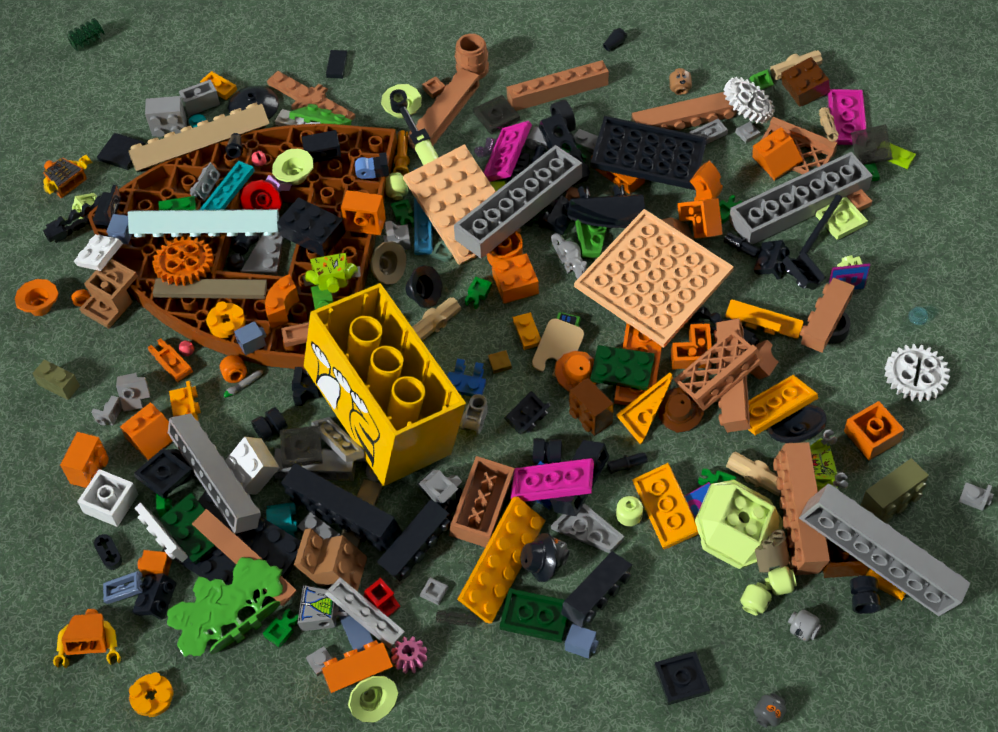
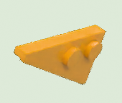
M670 372L616 414L617 418L640 445L643 443L673 379Z

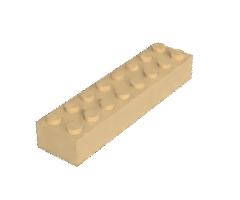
M256 102L248 105L246 110L241 111V108L231 111L229 116L225 117L224 114L216 116L212 122H208V120L199 122L195 128H192L191 125L184 127L178 134H175L173 131L165 134L163 139L159 140L156 137L148 140L146 145L142 146L139 143L131 146V150L128 153L135 171L138 172L166 160L231 138L233 133L242 134L269 125L270 123L263 105H258Z

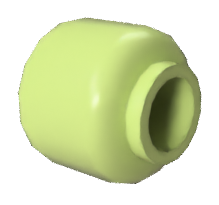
M391 173L386 178L385 193L393 200H401L403 196L408 194V186L401 173Z
M634 496L623 497L617 504V519L625 526L637 525L642 519V503Z
M787 566L781 569L780 567L770 569L768 577L765 578L768 590H772L776 596L792 593L794 586H797L793 569L790 570Z
M759 582L756 585L749 584L740 599L743 610L755 616L763 614L772 599L770 592L767 591L768 587Z

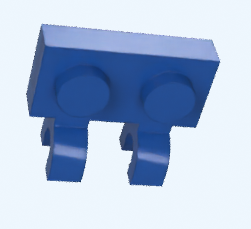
M457 358L455 372H448V379L461 395L471 397L476 394L482 395L486 385V379L482 378L484 373L483 363L476 362L473 376L463 375L466 368L464 365L465 360Z

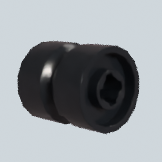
M276 407L265 412V417L258 416L251 421L255 432L264 443L274 436V432L279 434L288 428L284 417Z
M534 438L533 464H538L540 461L545 463L546 460H548L549 464L561 462L562 439H550L549 442H546L543 438Z
M858 576L850 580V590L853 595V611L858 614L878 612L881 609L880 597L876 594L879 592L877 578L873 576Z

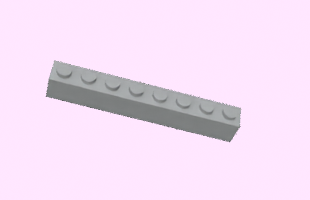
M192 414L169 418V436L233 532L236 534L258 528V522L261 517L259 508L254 505L250 495L245 492L241 482L236 479L232 469H229L225 463L224 457L220 456L216 446L211 443L207 433L202 430L199 421Z

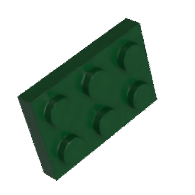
M598 345L590 380L594 383L647 391L655 353Z
M190 493L159 520L192 562L197 565L217 547L192 525L205 509L195 496Z
M509 588L499 628L503 631L562 643L567 618L561 614L565 600Z

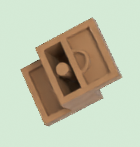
M110 259L101 271L96 270L84 283L91 296L79 309L81 313L109 329L133 302L126 290L138 277L137 273Z
M309 528L304 530L294 566L318 586L334 584L341 577L358 592L367 556L343 535L323 539L313 529Z

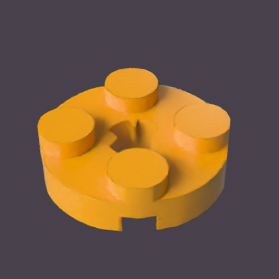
M223 301L218 302L210 310L206 319L210 332L219 338H229L228 335H235L234 331L244 327L246 323L242 308L236 304ZM229 318V322L223 323V319Z
M154 672L139 678L129 688V701L137 714L155 717L161 715L169 708L174 692L168 679ZM150 691L157 692L154 695L155 698L153 700H151L150 698L148 700L146 699V697L148 696V692Z

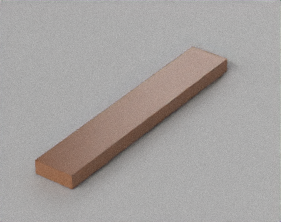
M207 509L192 523L196 529L235 564H237L241 557L263 560ZM280 575L279 580L283 585V590L279 596L273 598L276 601H280V605L283 607L297 590Z

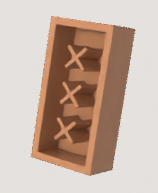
M478 456L475 457L450 525L449 536L486 547L498 522L513 479L514 468Z

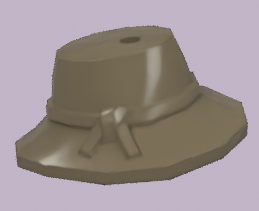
M394 241L383 242L374 250L370 259V265L377 281L385 285L397 283L403 276L406 268V253L402 245Z

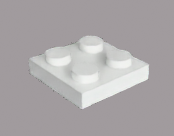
M95 234L89 240L86 247L79 252L74 262L79 267L101 271L123 243L118 238Z

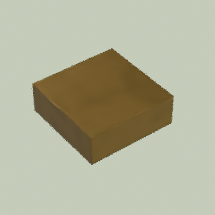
M506 350L488 355L493 374L512 369Z

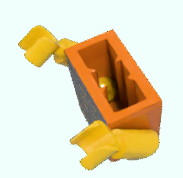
M84 155L79 161H68L60 158L54 163L48 160L44 164L45 170L43 172L45 176L43 180L45 192L51 194L55 191L60 198H63L87 179L83 169H86L87 165L92 163L91 159Z
M88 609L85 615L73 616L69 624L58 634L57 651L59 653L53 659L54 665L59 667V662L63 659L62 665L64 668H67L69 659L65 657V654L104 653L107 649H109L106 657L108 663L111 665L110 660L113 656H117V661L120 663L121 657L115 648L117 647V640L114 628L108 621H104L103 615L98 614V611L95 609Z

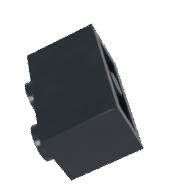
M336 130L301 137L303 148L311 155L313 163L342 157Z

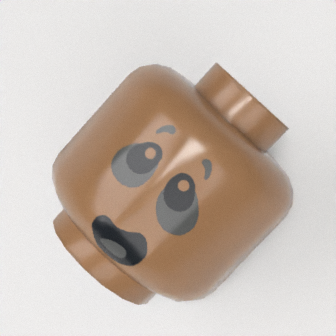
M682 68L672 72L669 76L671 91L676 95L687 94L692 88L690 72Z

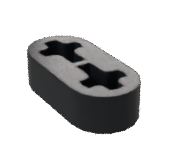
M107 534L96 537L94 547L104 566L109 570L119 568L122 564V557L112 538ZM105 541L108 546V549L104 550L101 542ZM112 554L113 558H115L114 563L110 562L108 555Z

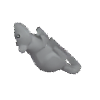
M554 233L551 236L552 244L562 264H565L567 274L570 273V270H573L578 279L587 270V262L581 258L579 245L572 241H566L560 234Z

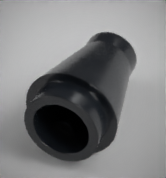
M621 28L614 29L602 45L607 51H610L624 43L627 35Z
M238 133L231 135L225 148L227 155L231 158H238L243 153L241 135Z

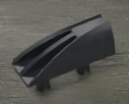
M623 184L620 190L618 185L613 187L615 196L591 197L589 187L587 186L584 192L583 186L578 188L580 198L570 200L567 216L572 220H579L581 223L588 225L626 228L645 209L644 197L642 194L626 195Z

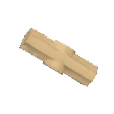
M815 50L801 56L793 54L786 61L771 66V75L775 80H779L782 78L781 72L810 57L813 58L817 65H821L823 61L821 53Z
M450 297L436 309H428L423 315L422 320L412 328L421 341H423L434 331L439 332L441 327L444 328L447 321L461 311V306L455 298Z
M736 451L732 453L726 464L727 468L743 476L747 483L751 482L755 484V487L761 486L777 496L781 495L776 485L778 475L770 471L764 462L759 460L752 461Z

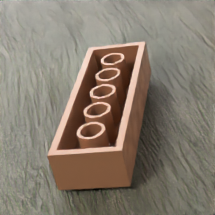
M809 442L785 443L774 459L773 467L778 474L776 485L781 493L780 508L784 511L783 527L787 529L788 535L786 543L787 547L790 548L791 554L789 565L790 568H793L794 575L819 574L830 561L826 537L799 519L808 500L818 492Z

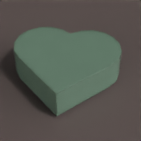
M444 241L438 242L431 253L432 258L447 262L453 259V255Z

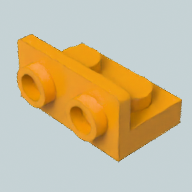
M190 380L186 381L187 387L169 391L173 417L192 414L198 420L197 414L201 413L199 403L195 402L198 394L196 387H192Z

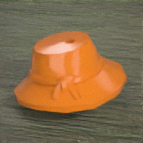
M35 279L26 282L17 290L15 296L16 307L35 316H43L51 310L59 293L55 284L49 280Z
M580 351L563 354L556 362L554 373L559 385L570 392L572 388L586 378L590 379L594 358L588 353Z

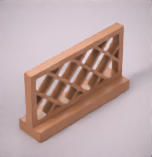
M772 117L770 126L762 137L764 139L771 132L782 127L793 139L803 159L802 166H796L791 169L800 174L809 172L808 168L820 167V164L828 163L835 155L837 149V142L829 141L825 137ZM805 146L810 148L811 152L802 154L800 149ZM824 153L827 157L818 161L816 154ZM813 155L815 162L806 164L804 158Z
M732 330L673 380L704 411L762 363L764 359L754 345L751 346ZM733 338L736 339L735 345L727 346V343L730 340H732ZM747 349L744 353L738 355L739 350ZM734 350V356L725 357L726 351ZM716 352H721V357L712 358ZM733 361L726 368H723L724 362ZM719 363V369H710L711 364ZM706 364V370L697 371L699 366ZM717 374L713 379L708 381L709 375ZM704 375V381L695 382L696 376ZM686 377H691L690 383H682V381ZM694 387H702L695 394L693 393Z

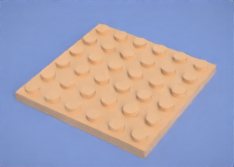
M643 209L576 280L574 287L664 348L732 273L734 266Z

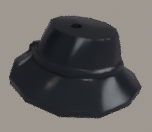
M421 265L414 269L406 283L405 290L410 299H413L420 307L428 309L435 306L440 299L443 285L440 275L433 267Z
M549 533L540 534L533 542L525 544L521 551V565L528 572H531L538 582H548L555 575L558 564L555 540Z

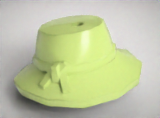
M397 84L387 89L382 95L381 105L386 112L397 118L404 117L401 113L393 112L390 106V94L396 89H401L407 94V110L410 115L415 114L421 107L422 97L420 93L409 84Z
M302 149L286 150L273 163L272 174L278 180L289 182L292 185H299L305 181L312 171L313 158L308 151Z
M372 676L359 681L352 690L348 703L352 715L362 722H377L386 716L395 706L398 691L396 684L385 676Z

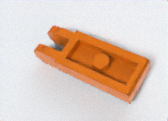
M161 338L157 340L158 345L162 348L161 351L158 352L152 345L147 347L149 352L177 383L193 372L191 366Z

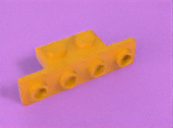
M730 300L725 315L726 318L732 320L739 319L740 322L746 323L745 326L756 330L759 327L764 329L763 332L775 335L776 332L796 339L799 338L803 326V320L736 300Z

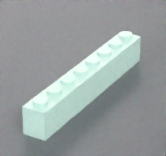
M278 209L128 211L129 234H134V237H145V234H153V237H164V233H171V237H181L182 233H190L192 237L201 236V233H208V236H219V233H227V236H238V233H245V236H256V232H264V236H274L275 232L279 231L277 225L279 220Z

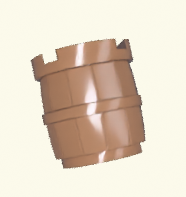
M466 34L460 37L455 48L456 71L458 73L463 68L478 74L480 80L489 72L486 42L477 34Z

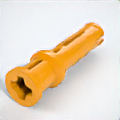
M401 130L398 132L397 155L394 158L395 168L393 173H401L404 176L409 173L407 168L410 162L407 156L409 133Z

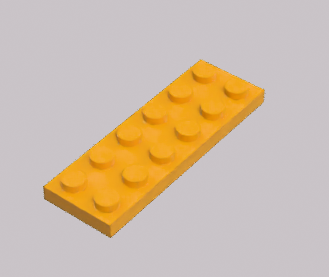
M512 497L457 599L486 623L493 622L509 588H511L522 567L520 556L523 546L537 538L546 521L519 497Z

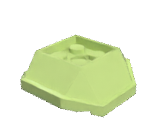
M736 480L711 484L695 519L703 550L739 569L756 564L755 549L762 541L768 539L773 531L782 530L783 520L771 500Z

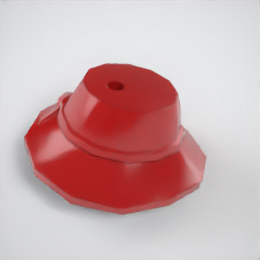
M264 180L251 181L243 188L240 198L243 209H278L279 213L282 205L277 189L271 183Z

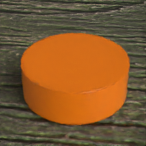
M85 289L75 291L71 296L73 304L82 307L90 298V293Z

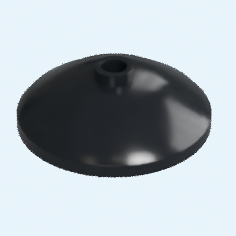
M248 86L240 89L231 97L228 103L229 113L239 108L243 111L246 110L248 105L257 102L258 105H263L269 120L278 110V97L267 87Z
M808 404L767 428V431L771 438L782 443L805 442L816 437L825 428L827 423L826 413L820 407Z

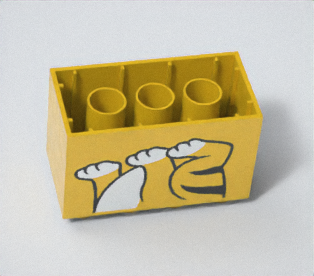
M379 283L311 311L304 368L350 437L364 450V458L382 485L386 486L451 455L466 402L382 284Z

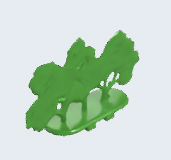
M241 557L233 570V583L230 585H225L221 579L209 581L208 578L198 577L193 588L196 596L195 603L180 602L171 607L167 613V625L176 630L182 629V634L177 643L181 653L184 656L189 654L201 656L205 652L207 642L210 639H217L218 641L210 649V654H215L235 640L238 643L244 640V634L250 629L254 628L257 630L263 626L261 621L280 606V601H273L263 608L262 603L266 596L275 597L282 593L283 585L279 580L282 570L277 566L270 567L266 560H253ZM258 589L260 598L258 597L256 599L258 602L255 603L253 593ZM263 589L267 590L265 595L263 594ZM246 600H251L252 604L246 603ZM246 606L254 607L256 613L244 622H241L237 617L239 610ZM231 623L237 625L232 631L222 636L221 627L223 625ZM211 629L214 634L210 635L207 631Z

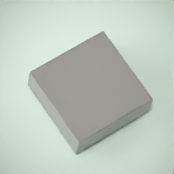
M430 577L420 593V597L439 605L449 587Z

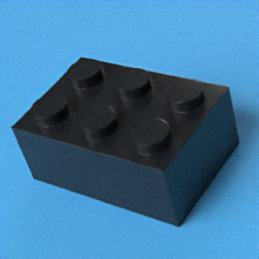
M299 197L277 221L280 236L322 257L327 256L346 233L342 218Z

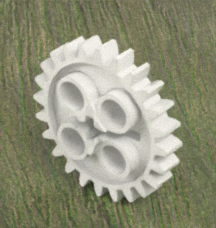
M735 77V79L731 78L723 89L725 91L724 95L727 96L725 99L730 101L729 105L734 106L733 110H738V114H743L745 119L748 117L751 122L754 120L756 123L760 122L763 124L774 115V106L771 104L772 101L768 99L769 96L764 94V90H760V86H754V82L749 83L748 79L744 81L742 77L740 79Z
M915 344L912 345L911 349L907 345L904 346V350L898 348L897 352H892L891 357H888L885 366V376L888 377L886 382L892 383L891 389H898L897 395L904 393V399L907 396H911V401H913L915 397H918V400L921 402L923 397L927 401H930L931 396L937 398L938 393L942 394L943 390L946 389L950 378L948 375L950 369L946 368L948 363L942 362L944 357H937V351L931 353V347L924 350L923 345L919 349L916 348ZM919 359L921 363L918 371L917 384L916 386H914L913 384L916 375V367Z

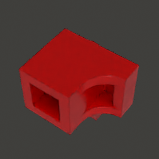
M381 578L364 591L363 597L387 617H390L400 608L394 597V592Z

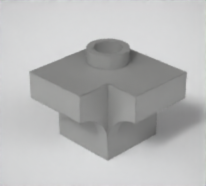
M392 221L385 222L387 235H383L384 242L394 241L402 245L404 250L411 249L408 226L395 225Z
M137 373L117 377L116 387L123 412L143 408L142 399L150 397L146 378L137 377Z
M433 470L419 484L433 501L444 503L458 490L457 486L462 481L457 475L445 477L440 470Z

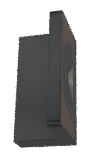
M117 185L112 186L110 193H102L93 218L95 225L109 226L113 214L117 213L122 199Z

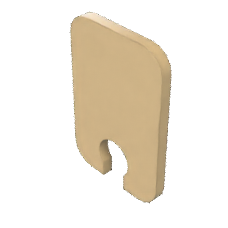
M551 319L534 355L533 367L538 371L544 372L545 362L548 359L558 361L563 354L578 351L584 336L583 330L562 320Z

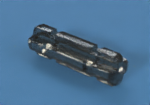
M438 610L436 613V622L445 623L446 621L448 624L464 626L467 624L470 627L477 625L478 618L476 614L466 615V613L452 611L446 613L444 610Z

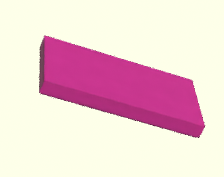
M830 89V92L827 93L830 114L834 117V125L839 134L835 142H837V145H867L863 90Z
M529 121L502 128L483 172L489 182L511 177L532 126Z
M593 459L515 468L511 499L517 496L523 502L590 494L592 492Z

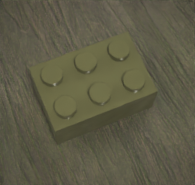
M911 458L867 489L861 507L872 512L877 518L887 524L893 518V514L896 512L902 513L908 507L907 504L911 501L915 503L923 496L922 491L927 486L926 481L929 475Z

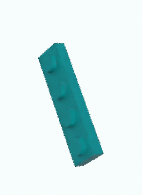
M238 161L199 210H225L254 173V167Z

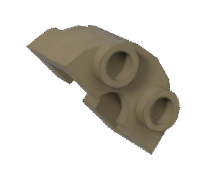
M783 530L773 531L768 539L762 541L755 549L759 572H770L769 568L780 565L781 569L790 562Z

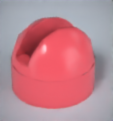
M262 151L252 154V162L255 166H263L266 163V156Z
M184 340L179 344V352L182 356H190L194 352V346L190 341Z

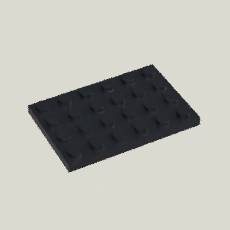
M604 116L590 168L695 190L690 180L701 167L707 137Z
M205 490L198 500L199 503L233 532ZM262 516L259 519L258 528L235 534L259 557L266 560L270 566H277L281 569V576L285 579L294 566L301 543L300 540ZM218 548L213 550L197 565L189 557L183 562L176 557L174 558L178 563L198 576L208 578L209 581L221 579L225 585L233 583V570L236 564ZM258 589L253 593L255 603L258 602L256 599L260 598ZM265 597L262 608L267 605L272 597ZM246 600V603L252 604L251 600ZM246 606L247 608L256 613L254 607Z

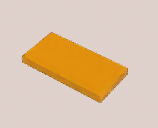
M791 375L749 400L750 429L748 430L756 436L817 400L818 393L796 376Z
M669 463L632 479L663 549L670 548L699 534L695 518Z

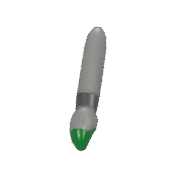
M258 370L237 383L234 387L228 388L224 393V397L227 398L235 395L238 391L260 378L263 371Z

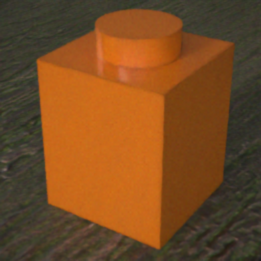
M144 550L142 557L138 560V569L143 577L149 574L160 573L168 576L172 560L166 552Z

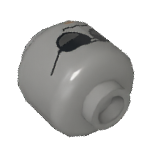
M805 609L799 611V613L793 612L788 621L791 624L790 633L805 642L810 639L814 640L822 627L820 619Z

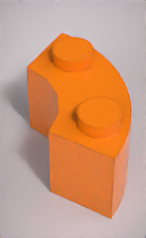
M710 160L703 164L690 180L696 190L694 201L718 198L722 191L723 185H721L719 180L721 178L720 173Z
M290 274L280 278L270 288L266 296L265 310L271 328L289 322V309L299 302L297 288Z

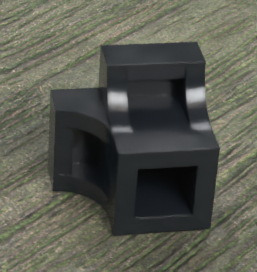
M295 367L292 380L295 406H303L304 402L308 399H319L320 390L303 367Z

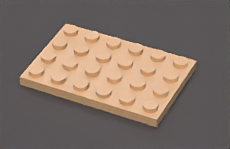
M464 144L403 176L407 186L459 266L477 256L455 240L454 224L496 192ZM520 228L516 230L519 234L521 233Z

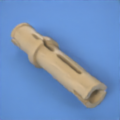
M823 107L819 110L820 123L824 127L828 140L836 141L839 134L834 125V117L830 114L828 108Z

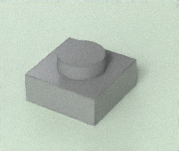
M751 122L736 128L735 131L745 143L760 136V131Z
M324 646L306 657L316 676L322 674L321 668L325 667L323 662L332 659Z

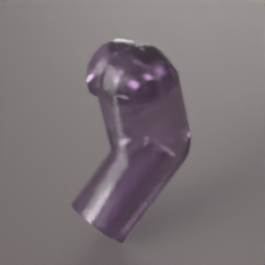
M489 137L486 139L485 147H476L474 150L476 156L483 158L491 154L495 140Z

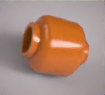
M230 355L225 357L220 363V371L225 381L238 383L245 378L247 369L241 357Z

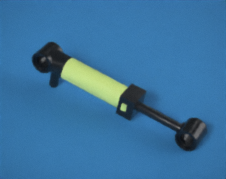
M401 89L392 91L390 94L391 109L395 113H401L412 132L409 135L410 145L414 152H417L422 164L425 165L439 158L430 142V136L426 129L418 131L407 110L408 102L405 91Z

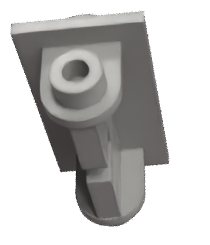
M211 162L206 168L202 169L198 182L190 189L191 196H200L203 201L206 200L220 177V173Z

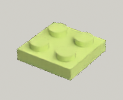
M844 197L825 227L836 240H839L866 226L868 220L847 197ZM829 205L816 211L815 216L819 220L822 218Z

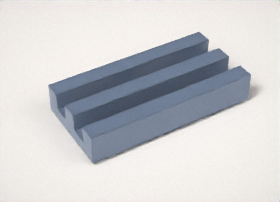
M136 571L103 583V602L110 604L142 593L143 588L140 587L142 585V580H140L142 573Z

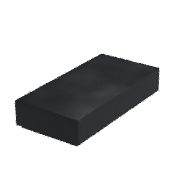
M347 50L330 51L326 78L343 79L348 55Z

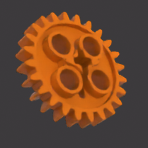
M191 236L187 240L181 237L180 241L174 238L173 243L167 241L168 245H161L162 250H156L157 255L153 256L154 261L152 263L155 274H157L158 278L162 279V282L168 281V285L175 282V285L178 286L182 282L183 286H185L188 281L190 284H193L194 279L200 281L199 277H206L205 272H211L210 267L214 266L213 252L209 244H205L204 240L199 242L198 238L192 240Z

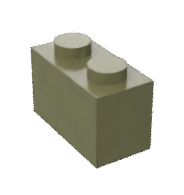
M45 359L32 373L39 386L67 400L80 387L73 373Z

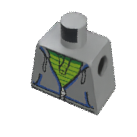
M303 586L298 625L301 631L334 628L337 616H348L349 614L325 595L327 590Z

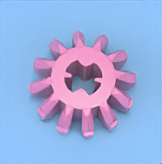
M413 636L410 641H407L406 637H403L402 643L396 641V648L391 649L393 654L391 660L392 663H396V669L403 668L405 674L409 668H411L412 673L416 672V666L422 669V662L427 661V656L425 655L427 649L423 647V642L421 640L416 642Z

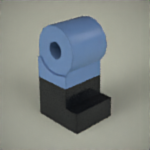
M386 152L379 153V157L358 158L355 161L356 176L361 179L389 176Z

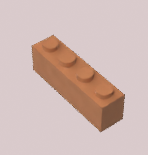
M833 278L830 284L826 283L822 292L824 294L823 297H819L816 302L815 308L817 309L815 312L811 311L808 317L809 324L807 326L804 325L801 330L800 336H803L802 345L823 353L852 298L854 285Z

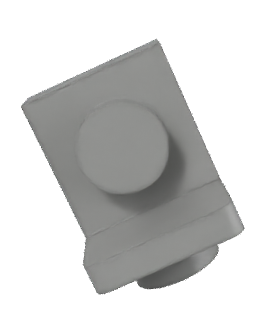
M111 396L109 401L105 403L103 411L93 409L91 413L95 421L100 425L109 424L113 426L122 410L119 397Z
M966 482L959 502L983 511L985 505H990L994 495L990 493L992 486L988 485L986 489Z

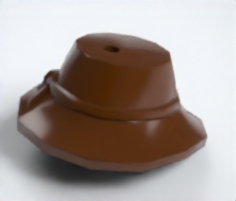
M673 388L668 391L658 409L659 418L666 428L676 433L690 431L699 425L704 415V411L681 388Z

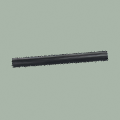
M837 194L799 254L802 252L808 254L841 202L842 196Z

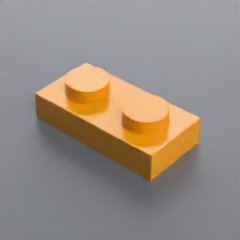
M212 71L200 81L202 83L211 79L217 95L225 100L237 91L235 84Z
M531 312L513 317V322L524 350L539 346L541 337Z

